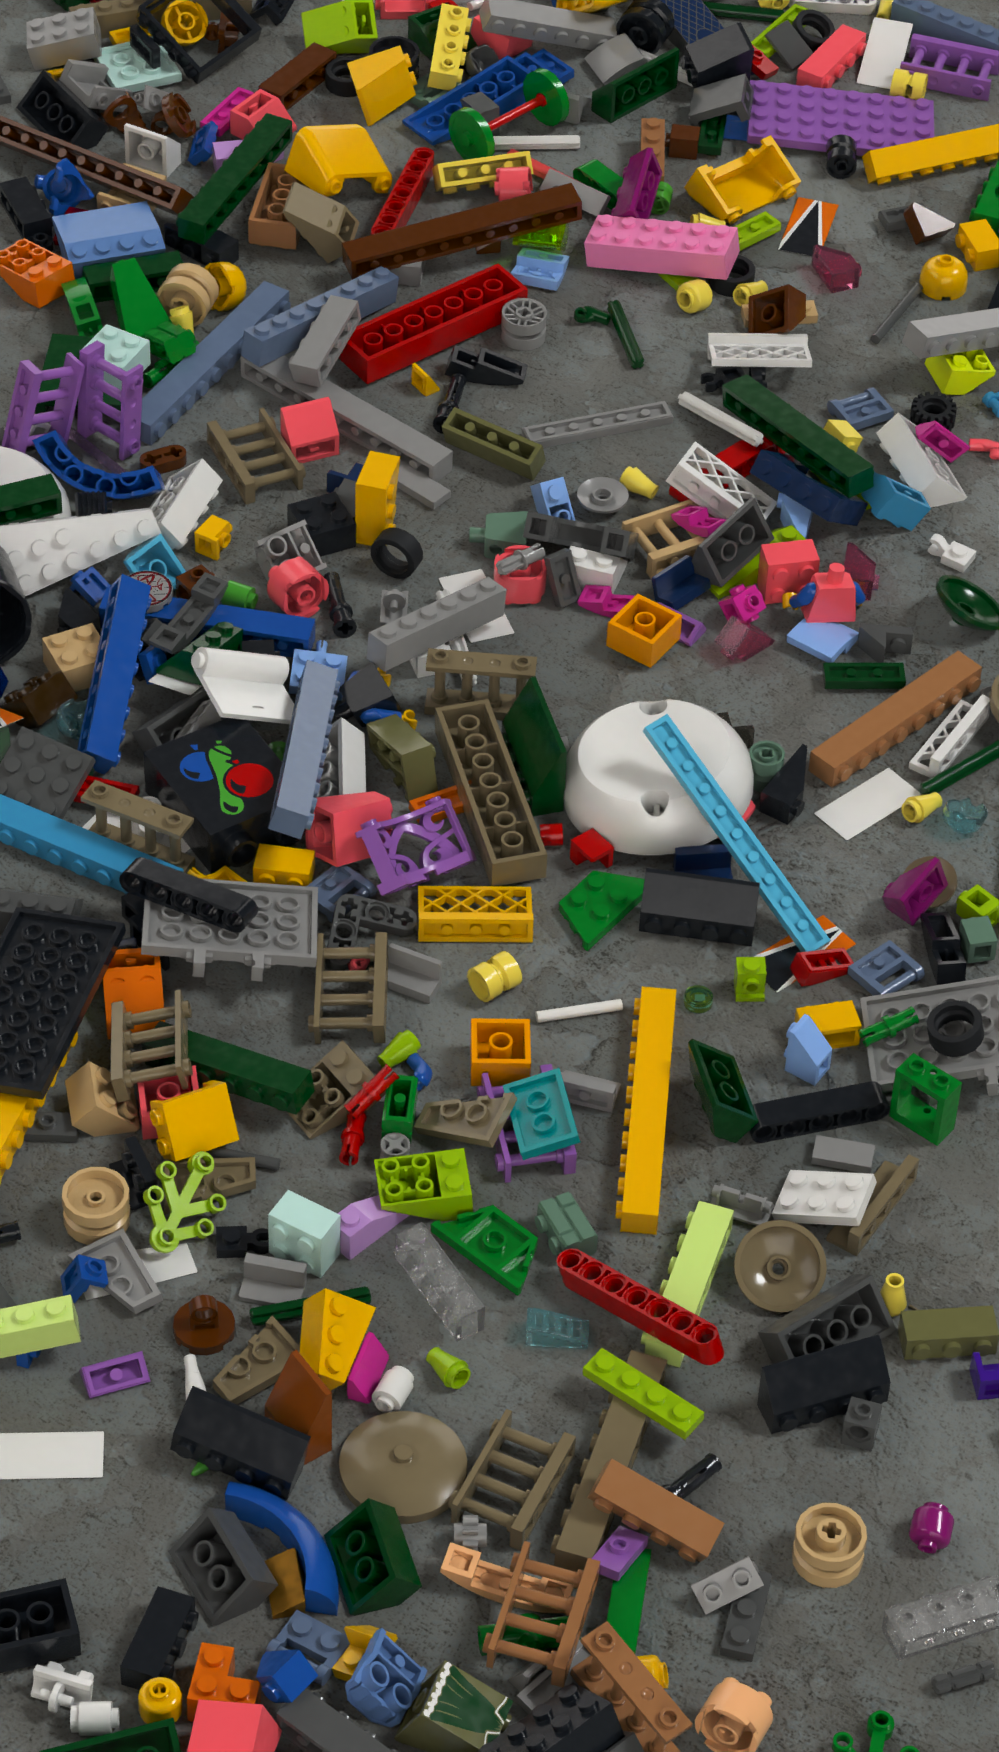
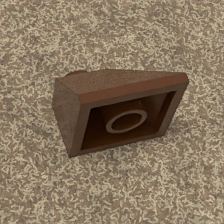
M790 284L749 296L748 333L783 334L792 331L806 317V294Z

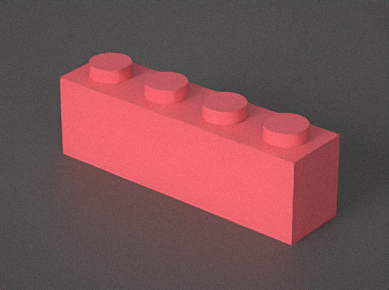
M842 24L798 68L796 85L831 88L833 83L838 78L840 79L849 67H852L860 56L864 55L867 45L865 43L866 33Z

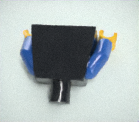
M373 662L369 663L361 671H353L347 681L339 688L346 702L334 708V715L337 719L342 717L347 720L355 716L361 727H367V723L396 714L403 721L408 722L414 730L418 722L414 719V711L410 709L404 711L403 715L400 711L402 709L389 689L391 674H386V671L384 672L379 667L376 668Z

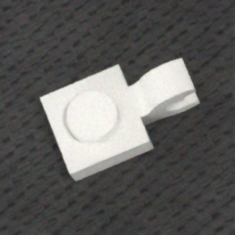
M934 534L930 539L932 545L928 548V552L934 556H940V563L964 573L975 559L976 551L956 541L949 545L940 534Z

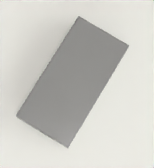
M816 1135L811 1164L870 1174L875 1145Z

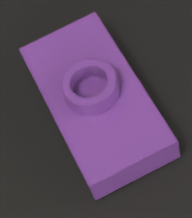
M619 1525L592 1557L594 1560L601 1561L599 1574L619 1581L647 1547L648 1536Z

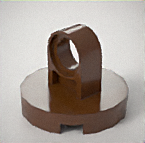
M173 92L163 96L161 100L162 111L153 115L151 131L164 136L174 132L182 139L194 135L196 132L195 119L190 120L188 113L191 112V108L185 99L178 93L173 95ZM157 121H164L168 126L160 128L155 123Z
M199 1295L192 1298L188 1303L180 1307L174 1316L173 1334L176 1343L179 1346L182 1344L184 1347L189 1348V1352L194 1355L207 1356L219 1353L229 1340L231 1342L234 1339L235 1318L232 1311L224 1303L217 1301L210 1295Z

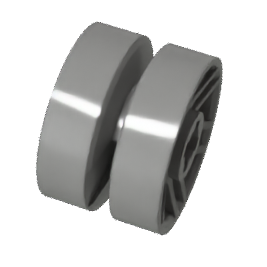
M517 298L503 306L501 339L505 345L515 350L528 351L540 347L545 342L547 310L542 303L530 298Z

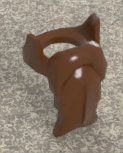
M127 91L125 95L113 101L104 113H101L103 119L109 125L116 127L123 134L126 123L151 131L146 128L141 112L137 109V104ZM122 104L128 106L118 116L113 117V111L116 107Z

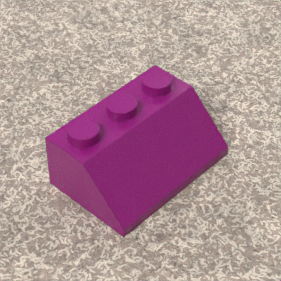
M647 147L630 157L628 166H625L623 171L622 187H619L617 190L616 207L612 208L611 216L649 219L662 177V170L653 148Z

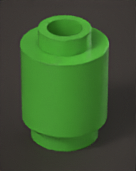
M230 580L220 602H222V605L254 609L258 602V594H256L254 587Z

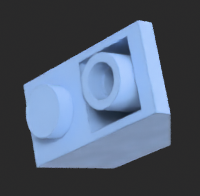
M564 477L530 486L538 513L575 521Z
M804 1014L797 1023L793 1022L787 1031L788 1046L784 1052V1057L786 1058L785 1071L815 1086L830 1068L832 1047L811 1017Z

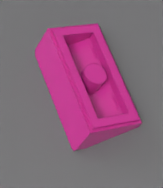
M937 421L915 426L917 438L950 463L970 449L968 444Z
M372 1332L366 1333L347 1378L348 1399L365 1404L371 1402L372 1394L378 1386L389 1360L387 1351Z

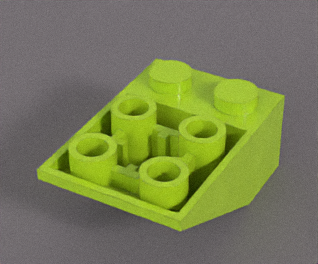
M344 0L301 13L305 49L315 42L335 51L336 54L369 53L371 44L378 40L373 0Z
M464 1148L374 1159L382 1210L440 1221L457 1220L458 1214L473 1212L472 1191Z

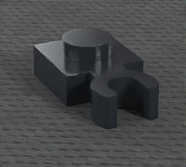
M737 366L716 368L715 374H701L700 383L706 384V392H714L717 388L722 387L723 384L745 375L741 367Z
M247 1226L216 1227L217 1258H245L247 1250H253L258 1254L269 1253V1242H259L260 1240H268V1229L259 1228L252 1233H247Z

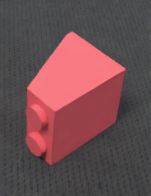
M375 791L317 797L318 800L313 813L315 814L310 830L306 829L305 833L306 849L315 850L316 858L335 867L371 858L363 839L356 838L355 833L362 830L361 824L372 819H376L377 822L390 820L393 811L390 798ZM393 829L387 831L389 835L391 834Z
M199 1699L187 1752H275L282 1730L263 1704Z

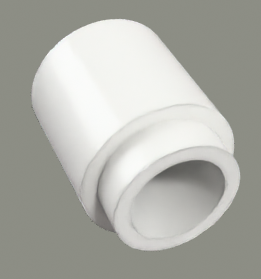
M394 1366L386 1371L372 1394V1400L378 1410L388 1413L401 1409L413 1389L414 1376L408 1369L402 1366Z
M112 1701L79 1702V1705H71V1733H79V1736H101L113 1733V1728H119V1708H113Z

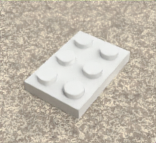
M790 1170L772 1211V1216L774 1220H786L794 1223L859 1226L877 1181L874 1174Z

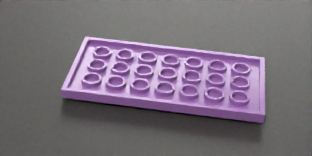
M750 80L754 91L751 116L748 120L747 143L762 145L760 141L771 135L779 147L826 152L828 140L835 135L843 134L855 140L857 145L856 155L863 156L870 150L934 137V101L924 98L915 100L903 96H888L879 93L871 94L854 90L844 91L834 88H817L809 85L800 86L788 83L766 82L764 80Z

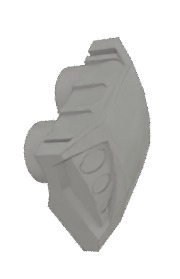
M305 519L254 543L255 556L267 582L269 580L268 573L272 567L279 566L283 562L298 556L303 557L318 572L327 568L326 562H322L305 526L307 525Z

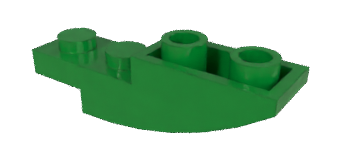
M85 277L62 283L61 286L78 335L94 337L103 326Z

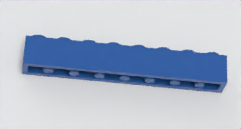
M121 574L110 586L77 748L78 751L94 757L96 762L91 770L103 775L112 767H116L121 758L119 746L126 733L123 726L130 712V707L127 705L134 691L132 680L139 667V663L136 662L137 655L143 646V641L140 639L147 625L145 614L152 601V598L149 597L150 585L124 574Z
M109 587L106 588L99 606L101 628L110 591ZM172 597L169 605L167 603L158 612L146 613L145 619L157 618L162 623L168 625L188 599ZM219 604L208 622L193 639L195 640L219 622H229L233 626L243 629L242 641L274 640V651L280 650V656L293 657L294 649L312 651L315 641V619Z

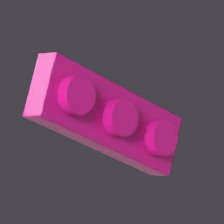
M237 87L200 121V128L212 120L218 125L216 136L221 137L230 128V110L254 94V92Z

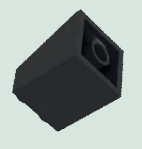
M735 23L686 45L684 56H681V67L686 71L688 82L692 84L693 88L746 74L750 81L754 48L742 23Z

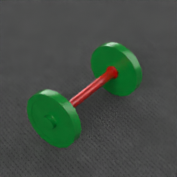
M538 68L527 74L523 81V93L526 103L488 123L473 108L463 107L452 113L449 119V133L456 151L464 160L493 156L495 153V142L492 131L529 111L532 112L537 120L548 126H555L566 120L569 114V100L567 92L557 76L544 68Z

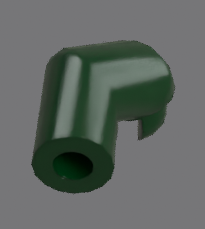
M585 306L575 309L574 319L582 324L596 321L607 326L611 320V314L592 306Z

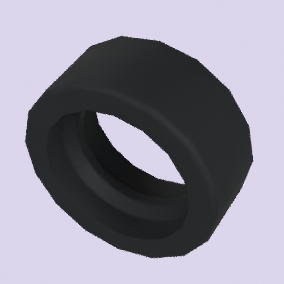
M813 9L799 12L791 24L813 53L835 32L832 21L823 13ZM802 25L813 27L821 34L822 38L811 36L803 29Z
M340 57L327 64L325 68V84L331 93L342 97L357 96L352 79L339 78V76L351 75L347 63L358 58Z
M738 255L731 272L740 274L743 277L728 278L727 280L709 278L711 289L717 294L733 297V291L738 284L754 282L755 266L753 262L744 256Z
M387 528L381 532L372 544L371 557L378 569L387 576L405 579L413 574L423 560V550L420 543L409 532L400 528ZM386 545L399 549L405 555L407 561L394 557Z
M948 1001L936 1006L930 1012L926 1021L931 1046L935 1051L944 1056H965L975 1051L981 1045L984 1038L981 1013L974 1005L965 1001ZM951 1021H966L973 1025L967 1033L960 1036L949 1037L938 1032L944 1024Z

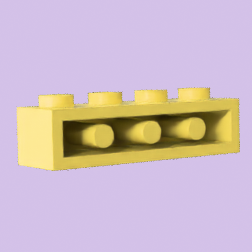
M442 3L427 87L450 91L456 87V83H461L464 69H459V66H464L466 52H462V49H467L469 35H465V32H470L472 18H468L469 8Z
M530 151L439 163L432 168L436 192L443 191L444 195L457 193L458 188L466 187V191L481 189L480 185L489 184V188H494L496 168L525 166L531 169L532 175L534 174Z

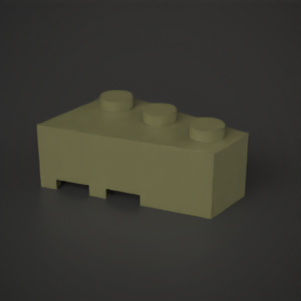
M396 714L366 724L370 749L385 770L391 769L396 776L393 778V782L396 786L402 785L406 792L405 799L408 803L410 800L438 791L433 759L436 757V752L431 742L425 740L419 732L410 727L408 722L403 721Z

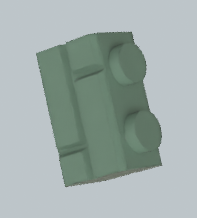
M569 1191L557 1195L554 1199L543 1200L538 1204L535 1224L541 1234L545 1233L547 1235L549 1248L553 1255H559L564 1250L574 1248L589 1256L597 1252L598 1235Z

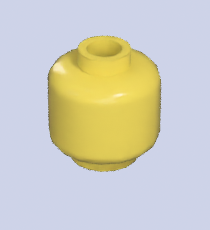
M694 279L679 286L676 294L679 307L689 314L708 308L713 297L709 284L701 279Z

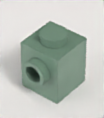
M989 917L961 919L958 934L961 939L960 946L967 964L995 960L998 939Z

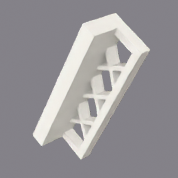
M982 694L974 705L960 700L912 758L908 768L929 778L946 770L989 718L990 698ZM961 711L967 712L966 715L961 719L959 715ZM949 728H954L953 731L948 735L946 730ZM934 744H941L935 751ZM930 759L929 767L920 763L921 760Z

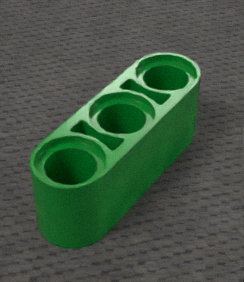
M596 159L573 170L574 179L609 195L611 199L607 207L611 210L616 207L617 190L619 187H622V177Z

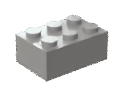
M94 7L80 8L76 11L58 13L54 16L42 19L36 18L26 22L27 51L34 71L65 65L68 59L83 61L102 56L101 28Z

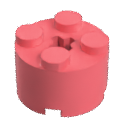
M529 167L496 168L494 191L499 201L532 193V173Z
M509 546L504 549V553L501 555L498 553L495 557L494 581L507 589L506 605L512 603L537 604L545 593L547 569L544 559L529 564L525 570L518 569L507 575H500L496 567L498 561L513 555L514 551L518 549L524 550L530 546Z
M298 556L289 559L279 566L272 567L268 573V596L287 615L309 618L320 610L318 605L322 600L326 601L328 597V581L303 557Z

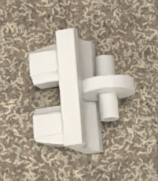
M52 1661L48 1662L46 1666L37 1664L33 1670L34 1681L31 1697L47 1701L48 1710L57 1713L60 1706L71 1708V1705H79V1702L92 1701L93 1673L81 1670L76 1675L64 1672L65 1668L61 1664Z

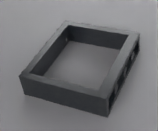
M147 0L138 7L136 18L139 25L143 29L148 30L156 44L162 46L168 52L170 59L173 62H177L183 68L185 75L189 79H193L196 84L203 81L258 41L262 30L236 0H211L242 33L243 37L200 67L152 15L172 0Z

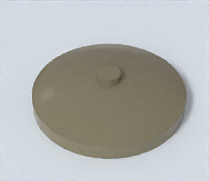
M394 1411L374 1416L361 1423L350 1433L340 1452L339 1477L345 1494L356 1507L370 1498L394 1507L400 1524L418 1523L432 1519L448 1509V1503L453 1491H459L467 1478V1456L459 1437L440 1420L418 1412Z

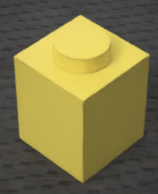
M828 419L823 428L848 448L855 451V453L863 440V437L846 420Z

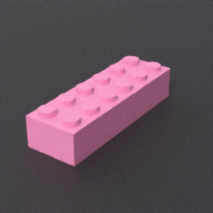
M608 214L597 215L584 242L587 267L722 280L728 279L740 252L738 227L618 217Z

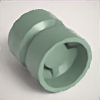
M759 741L753 744L749 751L754 774L753 790L761 792L784 765V749L773 741Z

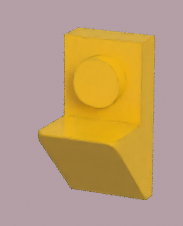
M371 1625L344 1627L350 1645L332 1667L336 1678L344 1681L351 1679L367 1649L370 1639L379 1628ZM386 1631V1635L395 1643L398 1639L397 1635Z

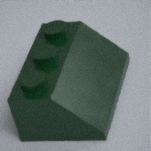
M229 622L217 623L156 668V673L203 686L191 665L193 653L199 647L241 651L243 629L235 627Z
M691 1039L688 1042L690 1071L694 1079V1086L702 1101V1108L710 1122V1130L717 1138L736 1143L759 1121L735 1057Z
M368 1498L324 1534L350 1615L357 1616L398 1606L422 1587L394 1507Z

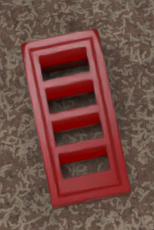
M845 948L798 952L790 965V970L800 986L805 987L847 975L848 966L854 962Z

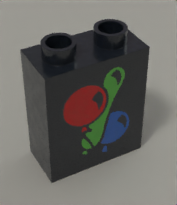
M226 718L144 752L145 792L148 796L160 800L162 806L194 818V823L182 838L210 874L215 873L225 865L237 868L248 864L256 856L259 843L288 847L301 840L268 829L282 761L247 720ZM304 829L302 837L305 835L306 829Z

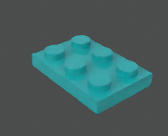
M560 1068L502 1085L504 1093L513 1092L517 1097L510 1116L523 1160L581 1143Z

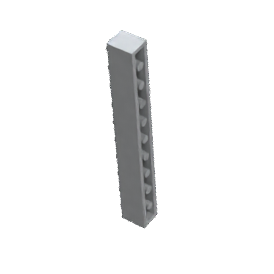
M241 356V377L290 405L329 396L339 433L367 449L400 456L401 461L436 482L452 471V450L333 384L331 381L325 379L321 388L293 382L292 373L289 370L290 359L286 356L279 357L261 367L256 366Z

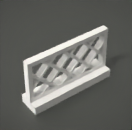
M708 333L707 359L711 361L712 366L812 367L807 334Z
M697 442L693 443L666 479L667 483L697 505L707 507L708 513L715 518L727 520L744 504L743 499H750L751 497L755 498L756 501L760 500L768 506H759L765 520L777 505V501ZM694 452L701 458H703V460H697ZM701 468H707L709 474H703ZM716 470L722 472L724 476L718 475ZM722 483L728 484L730 490L724 489ZM737 485L741 486L745 491H739Z

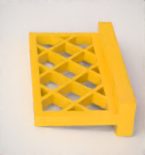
M418 886V942L533 943L534 918L532 913L531 887ZM424 896H436L438 898L431 901ZM464 896L466 899L460 902L455 897ZM492 896L495 899L489 902L483 899V897ZM512 897H525L519 902L512 899ZM448 903L453 907L446 910L441 905ZM473 903H476L481 907L477 910H474L469 906ZM504 903L507 906H509V908H507L506 910H502L497 906Z

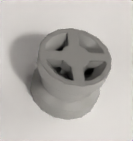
M401 1133L385 1135L380 1143V1159L410 1155L409 1139Z

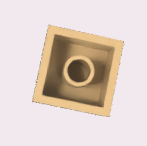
M93 623L42 638L43 662L51 674L62 670L75 692L90 688L100 640V635Z

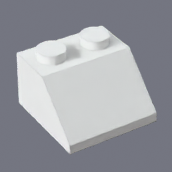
M128 123L124 125L125 160L127 164L164 175L166 178L181 164L180 143L167 136Z
M570 546L569 549L572 552L580 590L583 591L585 585L610 586L612 594H614L627 566V561L608 554Z

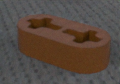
M169 445L145 452L139 459L140 469L153 465L160 474L180 469L187 462L186 449L180 445Z

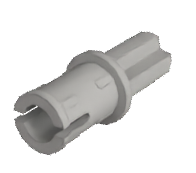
M536 543L524 550L518 549L514 551L513 555L497 562L498 573L500 575H507L518 569H527L529 564L544 559V548H539L541 544Z

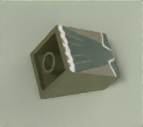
M444 1660L422 1681L419 1694L407 1709L394 1739L400 1743L427 1752H478L484 1744L493 1741L500 1733L506 1730L512 1718V1715L508 1713L513 1701Z

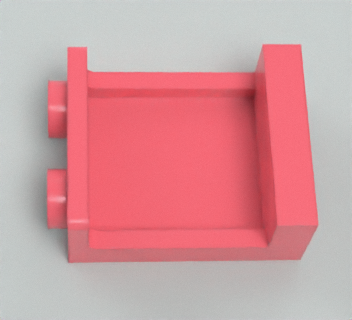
M375 0V10H380V19H408V16L428 10V3L435 0Z

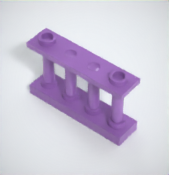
M913 33L909 57L913 58L912 62L902 61L900 69L909 70L911 75L915 72L928 74L926 89L988 101L992 80L987 78L989 74H999V51ZM922 60L935 63L934 67L923 66L920 64ZM944 65L958 67L956 72L942 70ZM967 69L973 71H978L980 73L979 76L976 77L965 74V72Z
M97 340L80 350L79 360L85 365L78 395L77 435L85 439L97 431L119 443V459L125 460L139 451L141 446L143 365L138 364L126 372L105 360V344ZM104 371L122 381V390L104 381ZM103 392L121 402V411L103 402ZM102 413L120 423V432L103 423Z
M71 352L66 353L64 366L60 368L41 371L30 360L20 361L2 447L25 453L27 447L35 446L32 440L47 434L29 436L31 426L50 422L51 425L48 433L56 430L67 444L85 365ZM61 378L58 389L39 392L42 381ZM56 400L53 411L34 414L37 403Z
M552 1064L540 1065L539 1074L553 1070ZM482 1073L481 1086H477V1097L486 1095L490 1099L503 1097V1086L491 1087L488 1073ZM502 1128L495 1142L497 1154H495V1166L497 1172L502 1171L505 1183L511 1182V1169L513 1166L555 1161L556 1163H561L564 1175L576 1173L577 1153L574 1145L523 1160L520 1153L510 1155L507 1144L517 1142L515 1131L503 1132Z

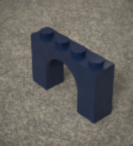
M766 450L760 451L750 470L751 474L828 522L852 526L858 525L869 503L856 495L848 498L837 489L808 477L806 474L809 469L791 455Z

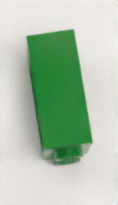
M913 1053L896 1069L889 1117L938 1146L954 1130L962 1082ZM912 1085L938 1101L937 1109L912 1095Z

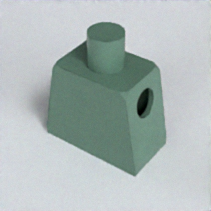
M528 511L487 514L485 528L470 527L469 543H484V556L490 559H495L498 553L499 555L504 553V549L509 546L526 545L527 538L523 537Z

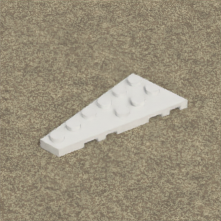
M150 508L118 511L117 513L91 514L90 516H72L0 525V546L8 554L24 595L27 596L161 534L152 510Z

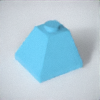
M162 534L141 543L128 553L123 561L131 574L146 570L156 571L165 575L171 581L173 591L176 589V577L186 572Z

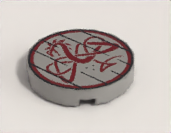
M146 570L128 575L151 586L149 597L152 598V601L146 612L147 614L162 610L164 605L167 603L169 605L172 601L173 586L165 575L156 571Z

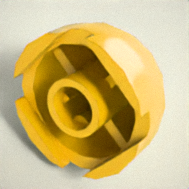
M175 0L165 9L161 17V25L180 46L184 47L193 45L204 37L206 27L208 26V18L205 10L197 2Z
M948 254L934 256L923 265L920 272L919 283L923 286L922 293L935 300L942 301V297H950V300H956L962 297L967 290L968 272L963 262Z
M214 262L204 267L215 278L219 286V296L211 310L226 311L237 307L243 301L247 288L246 279L240 268L230 262Z

